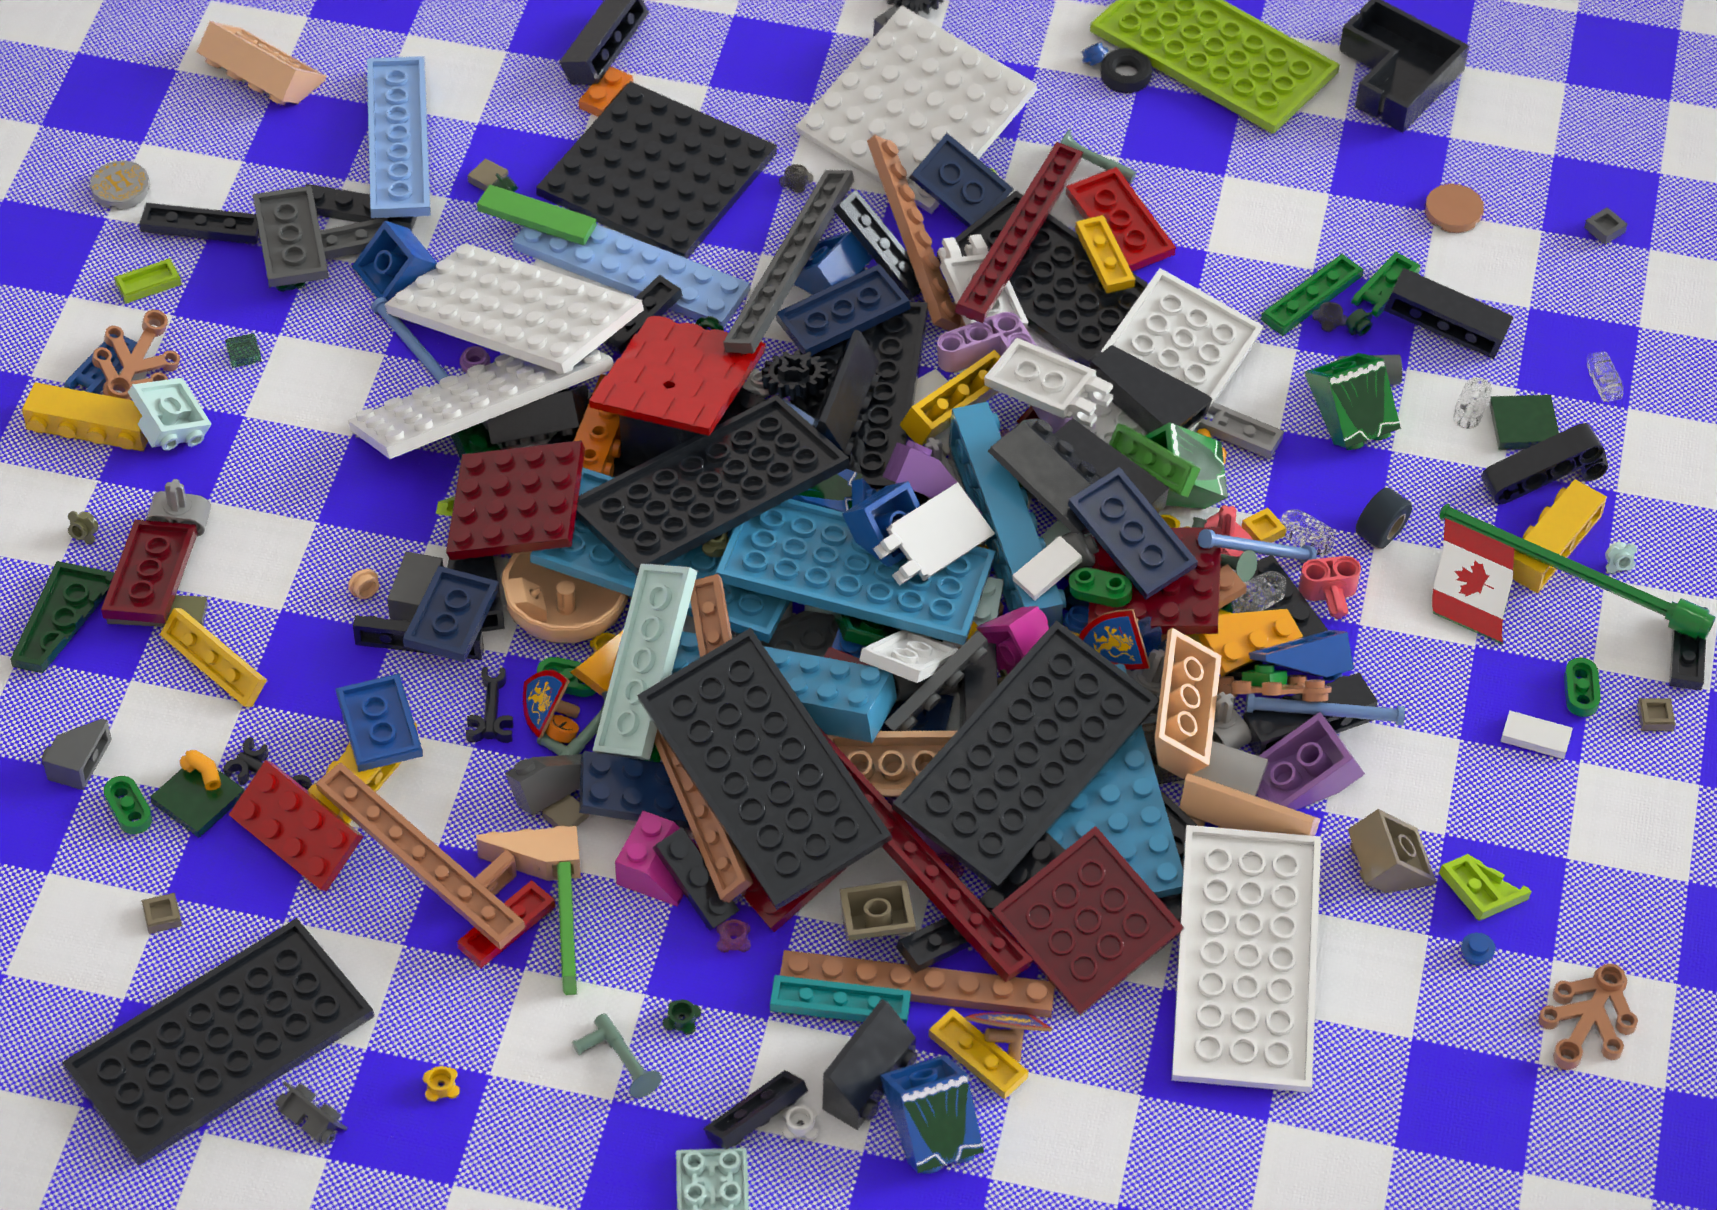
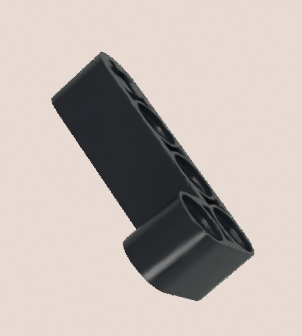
M1581 423L1492 464L1483 471L1481 479L1495 503L1505 504L1579 470L1584 480H1596L1607 472L1608 462L1605 449L1590 424Z

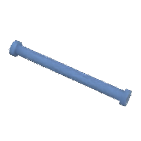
M384 297L377 298L371 305L372 311L375 314L379 313L438 382L449 376L398 317L387 314L385 303L388 302L387 299Z
M1203 529L1198 535L1199 546L1206 549L1214 546L1239 551L1252 550L1258 554L1300 560L1303 564L1317 557L1316 549L1308 545L1301 548L1215 534L1210 529Z
M1254 693L1247 694L1246 712L1253 713V710L1311 715L1321 712L1323 716L1394 721L1396 725L1402 726L1405 719V706H1397L1395 709L1255 697Z

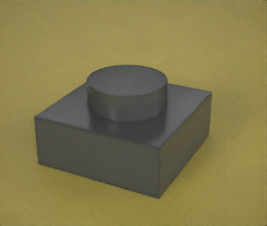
M1606 207L1588 218L1584 228L1606 245L1624 234L1628 224Z

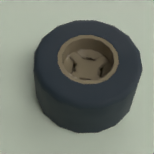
M1383 488L1373 496L1362 511L1356 524V533L1375 547L1385 548L1402 531L1412 512V503L1391 488Z

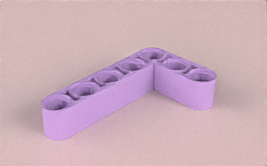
M1002 312L986 318L983 323L976 321L940 335L937 340L938 364L946 372H957L969 368L993 350H996L1002 356L1016 338L1033 345L1036 344L1016 314ZM1032 406L1039 419L1046 421L1052 427V433L1054 434L1073 418L1072 416L1070 419L1067 417L1063 419Z

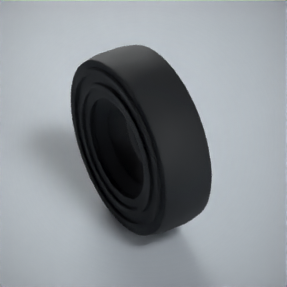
M1121 48L1113 50L1102 61V81L1113 91L1135 93L1144 89L1151 80L1152 65L1150 59L1135 49ZM1130 66L1135 68L1137 73L1130 76L1121 75L1116 72V68Z

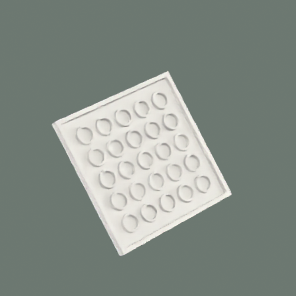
M901 6L796 125V130L800 135L881 184L882 182L867 140L874 135L885 140H891L899 150L898 157L901 165L907 172L906 178L909 187L915 194L914 200L916 205L932 214L940 203L909 178L941 138L948 133L979 159L1038 89L1037 84L906 7Z

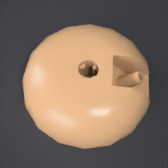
M532 551L513 553L503 570L502 586L507 609L513 621L530 635L552 643L576 644L601 635L618 621L629 598L628 595L530 562Z

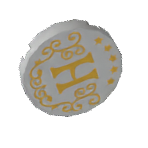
M113 161L104 164L94 172L91 177L90 188L95 201L106 208L117 206V209H127L136 206L146 198L147 191L150 189V181L146 170L139 164L131 161Z

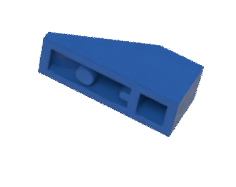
M1328 630L1249 652V657L1252 660L1309 675L1322 676L1325 681L1336 680L1342 676L1343 672L1354 670L1348 632Z

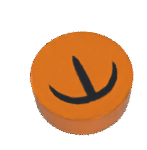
M553 715L545 732L555 741L570 743L576 738L579 726L568 717Z

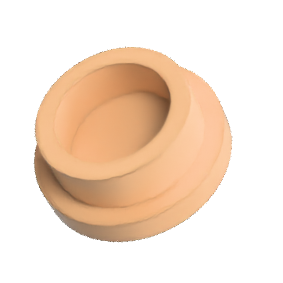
M372 569L357 571L352 575L348 583L350 593L360 599L372 597L379 589L378 575Z

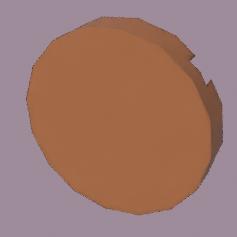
M1460 184L1441 185L1433 189L1426 198L1425 214L1429 222L1434 226L1436 223L1441 226V230L1446 232L1461 233L1470 231L1475 228L1478 222L1480 223L1483 217L1484 203L1480 195L1469 187Z

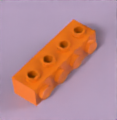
M601 374V375L599 376V379H598V381H597V384H596V386H595V389H594L593 393H594L595 390L597 389V387H598V385L600 384V382L602 381L603 377H604V376H607V375ZM588 404L574 441L582 440L585 447L584 468L613 477L614 459L621 456L619 415L589 408Z

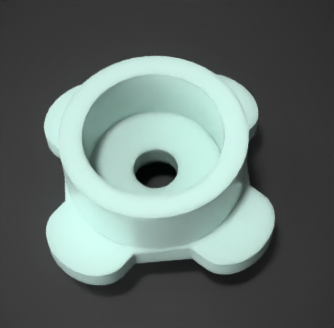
M1624 542L1612 544L1605 553V558L1609 562L1606 565L1608 573L1613 574L1617 570L1629 571L1633 569L1636 565L1634 554L1637 552V547L1632 543L1626 544Z

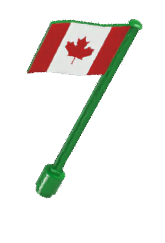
M1450 504L1444 505L1440 510L1439 518L1441 521L1445 520L1444 541L1433 585V614L1500 644H1503V617L1513 582L1514 550L1665 616L1666 620H1669V628L1696 640L1698 637L1706 640L1716 617L1709 614L1710 610L1681 598L1678 603L1673 601L1669 603L1450 507Z

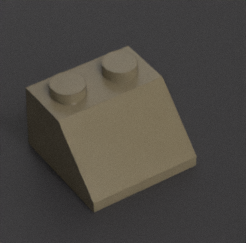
M1377 809L1348 829L1352 841L1350 844L1351 849L1358 858L1361 867L1360 876L1369 887H1374L1385 893L1432 886L1436 883L1433 870L1416 827Z
M907 880L839 889L846 941L916 932Z

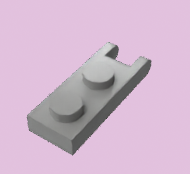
M1215 402L1212 403L1208 411L1209 414L1214 415L1212 421L1203 418L1197 429L1206 428L1212 436L1268 459H1271L1284 435L1283 430Z

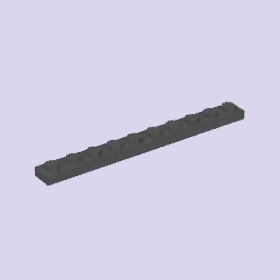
M852 170L824 171L725 338L723 344L726 352L740 354L755 352L836 212L833 208L844 199L853 184L854 176Z

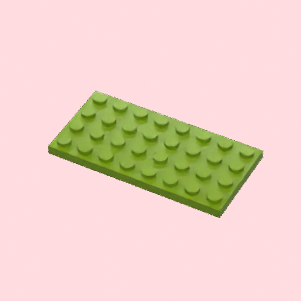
M1116 0L1090 24V32L1120 49L1130 48L1137 50L1150 59L1152 67L1272 134L1278 131L1339 73V63L1224 0Z

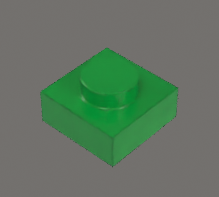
M1273 664L1255 665V670L1242 672V681H1251V686L1262 687L1263 682H1281L1283 685L1287 684V671L1274 670Z

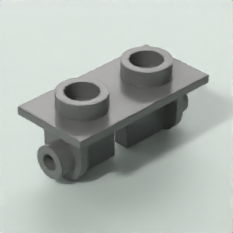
M284 1081L283 1085L289 1089V1092L287 1094L283 1093L277 1098L275 1104L278 1106V1111L297 1125L307 1115L309 1118L301 1129L312 1136L319 1144H330L335 1139L336 1133H334V1130L337 1126L345 1131L348 1129L338 1121L341 1117L338 1111L327 1103H324L321 1107L313 1101L316 1097L314 1092L301 1083L294 1087Z

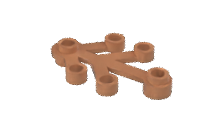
M149 310L145 313L142 321V329L144 331L132 353H130L123 339L124 332L120 327L109 326L106 329L104 341L107 345L113 346L123 370L118 375L111 362L112 354L107 348L99 347L94 350L92 363L97 368H101L107 380L103 387L104 395L132 400L128 394L132 384L168 380L165 374L156 372L150 378L132 381L135 374L163 368L166 371H175L178 368L180 356L175 351L168 350L162 355L143 359L154 338L162 335L166 330L168 318L165 313L160 310ZM110 334H115L118 338H113ZM97 356H103L106 360H101ZM166 359H171L174 363H169Z
M1288 675L1287 684L1263 682L1262 687L1251 686V681H1234V676H1219L1217 694L1224 692L1226 695L1231 693L1234 697H1237L1238 694L1262 693V695L1268 696L1302 694V701L1322 702L1328 701V693L1332 692V687L1325 686V680H1307V675Z
M1604 964L1596 969L1591 978L1573 982H1557L1554 987L1553 998L1556 1002L1567 1005L1558 1007L1548 1005L1541 1009L1538 1021L1545 1029L1556 1028L1559 1021L1581 1017L1570 1038L1562 1039L1556 1044L1553 1059L1559 1068L1571 1070L1580 1064L1583 1055V1048L1581 1046L1594 1023L1603 1040L1602 1055L1609 1060H1617L1621 1057L1624 1043L1617 1037L1604 1005L1609 998L1618 1015L1615 1027L1621 1034L1630 1035L1634 1033L1638 1024V1018L1631 1012L1624 997L1623 991L1627 986V977L1623 969L1618 965ZM1605 980L1612 981L1614 984L1607 983ZM1559 990H1565L1569 994L1563 995L1559 992ZM1595 992L1591 1000L1568 1004L1573 1000L1574 995ZM1545 1015H1551L1555 1019L1548 1020L1547 1018H1545ZM1627 1020V1021H1629L1632 1025H1630V1026L1624 1025L1621 1021ZM1607 1046H1615L1618 1050L1612 1051ZM1563 1055H1567V1056L1571 1057L1572 1059H1566V1058H1564V1057H1562V1056H1563Z

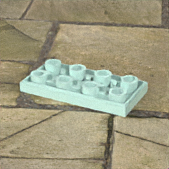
M747 1148L676 1150L677 1210H749Z

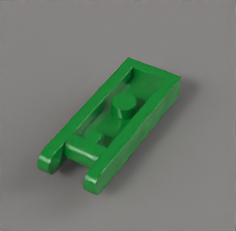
M1395 252L1354 295L1351 303L1358 306L1365 300L1373 304L1374 308L1371 314L1378 317L1384 311L1403 268L1419 274L1421 265Z

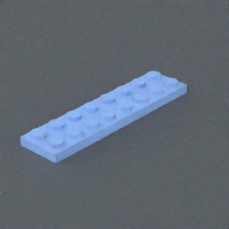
M424 56L367 58L371 218L431 216Z
M600 225L596 226L584 246L525 226L513 240V250L635 297L658 275H661L678 286L683 294L669 310L695 320L701 317L712 316L719 321L723 328L750 291V283Z

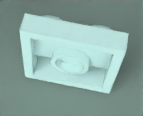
M183 378L132 384L128 391V394L142 415L138 426L152 448L161 446L163 450L167 451L173 449L179 443L185 442L190 447L196 446L204 440L205 434L212 425Z

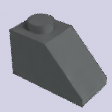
M99 719L57 735L51 747L48 746L42 756V765H44L47 780L84 790L112 740L108 721Z

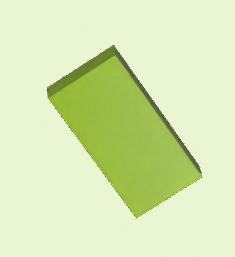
M170 258L114 277L115 285L125 304L182 285L181 278Z

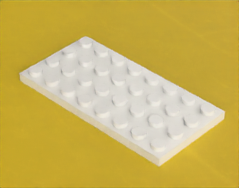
M466 243L459 246L445 259L439 261L436 264V269L419 276L416 281L404 290L399 291L392 299L385 303L387 314L562 374L566 373L644 310L642 300Z
M1159 268L1101 352L1114 345L1206 393L1212 398L1211 406L1262 333L1264 326ZM1089 396L1086 398V400L1093 402ZM1112 401L1107 407L1096 404L1097 409L1094 411V414L1097 415V420L1091 427L1083 425L1108 444L1118 423L1124 424L1144 436L1148 434ZM1199 422L1189 430L1195 432L1199 425Z
M595 349L566 373L562 374L503 354L496 357L495 362L486 366L483 364L475 365L467 370L468 373L458 377L455 375L447 376L439 381L440 384L433 387H420L413 390L412 395L405 398L389 399L384 402V406L375 410L371 408L361 410L356 413V417L349 419L348 423L354 434L389 459H392L609 372L614 363L612 357Z
M1186 825L1180 923L1183 925L1184 930L1180 932L1172 1081L1311 1093L1321 836Z

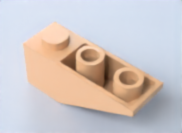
M556 826L535 830L527 828L520 831L501 833L493 831L476 835L478 858L493 862L507 850L515 856L517 871L546 881L558 880L557 865H559V862H571L572 879L581 878L577 826Z

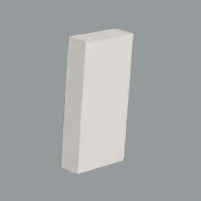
M1059 536L1012 575L1013 581L1036 601L1080 564L1082 556Z
M1509 710L1501 742L1564 759L1573 728Z

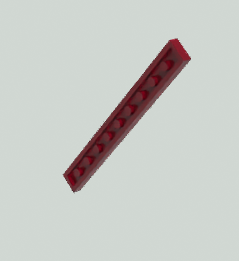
M1059 142L1055 143L957 302L955 313L980 323L984 322L1081 162L1082 151Z
M821 730L890 832L892 840L881 846L1005 982L1029 968L1033 961L1032 957L903 817L892 809L891 804Z

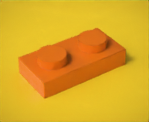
M610 66L599 83L592 84L578 100L579 109L599 117L630 81L633 82V76Z

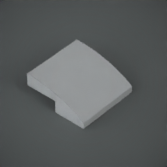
M1212 741L1209 766L1192 775L1256 796L1268 765V759Z

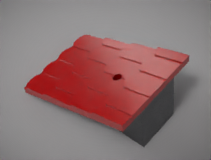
M650 316L646 319L639 332L633 336L622 356L616 360L607 376L603 377L589 400V408L619 415L622 463L636 467L699 434L710 436L766 350V343L760 342L754 353H730L725 351L723 344L728 335L726 331L717 329L706 330L693 323H675L666 317Z

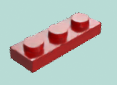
M531 880L504 902L508 908L524 921L525 928L501 950L475 927L457 941L458 949L480 968H483L556 907L555 899L534 881Z

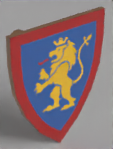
M1134 609L1104 613L1093 619L1079 635L1080 639L1114 665L1123 664L1127 670L1151 668L1140 633L1142 623L1136 618Z
M555 670L538 672L524 681L523 710L529 728L540 739H542L555 712L571 718H577L580 712L579 706L561 700L570 680Z
M979 1013L965 1016V1020L1011 1028H986L985 1041L1009 1043L1008 1054L1017 1062H1021L1024 1030L1052 1032L1050 1026L1031 1014Z

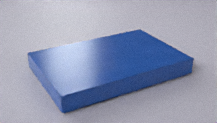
M399 673L335 688L358 772L423 757V750Z

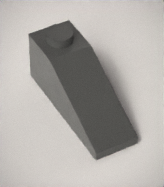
M582 754L532 757L519 761L513 769L505 773L518 807L531 815H535L580 788Z

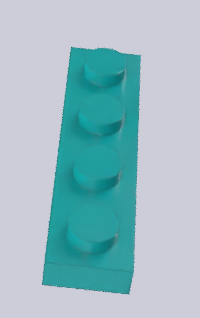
M775 975L770 1011L864 1022L879 1001L883 999L890 1004L907 1026L911 991Z

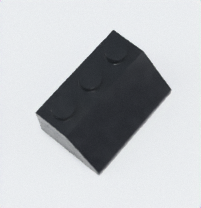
M587 385L561 390L487 420L491 444L502 443V448L520 445V439L531 437L532 442L550 439L549 433L560 431L561 436L576 434L588 407Z
M883 999L879 1001L823 1073L822 1110L856 1130L859 1129L865 1120L870 1121L874 1117L879 1107V1101L886 1095L880 1075L913 1065L917 1058L915 1035L887 1001Z

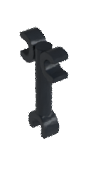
M483 667L481 677L483 686L486 687L484 719L478 715L467 716L468 727H476L477 729L466 730V740L478 742L483 738L493 739L496 737L498 741L503 743L512 742V731L502 729L513 728V717L503 715L497 718L499 689L506 683V671L504 668H500V674L495 678H491L488 676L487 667Z
M252 737L247 738L243 742V752H240L236 759H232L224 765V775L230 777L233 772L240 771L237 776L240 785H244L249 780V770L254 773L258 772L269 754L268 746L265 744L259 750L252 751L255 747ZM306 775L291 777L308 790L312 786L311 779Z

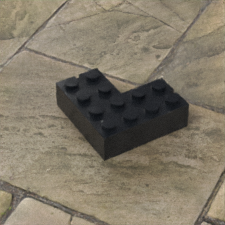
M1369 0L1360 9V13H1356L1343 26L1339 48L1340 52L1372 68L1359 82L1355 108L1376 119L1381 116L1383 123L1403 133L1465 70L1469 45L1383 0Z

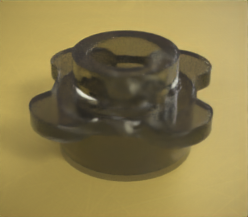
M800 164L788 166L785 169V176L779 178L780 186L788 187L795 193L804 192L805 186L813 181V175Z
M1335 302L1323 303L1319 310H1314L1312 313V318L1318 321L1322 326V330L1326 332L1333 331L1339 325L1345 326L1348 318L1343 315L1342 307Z

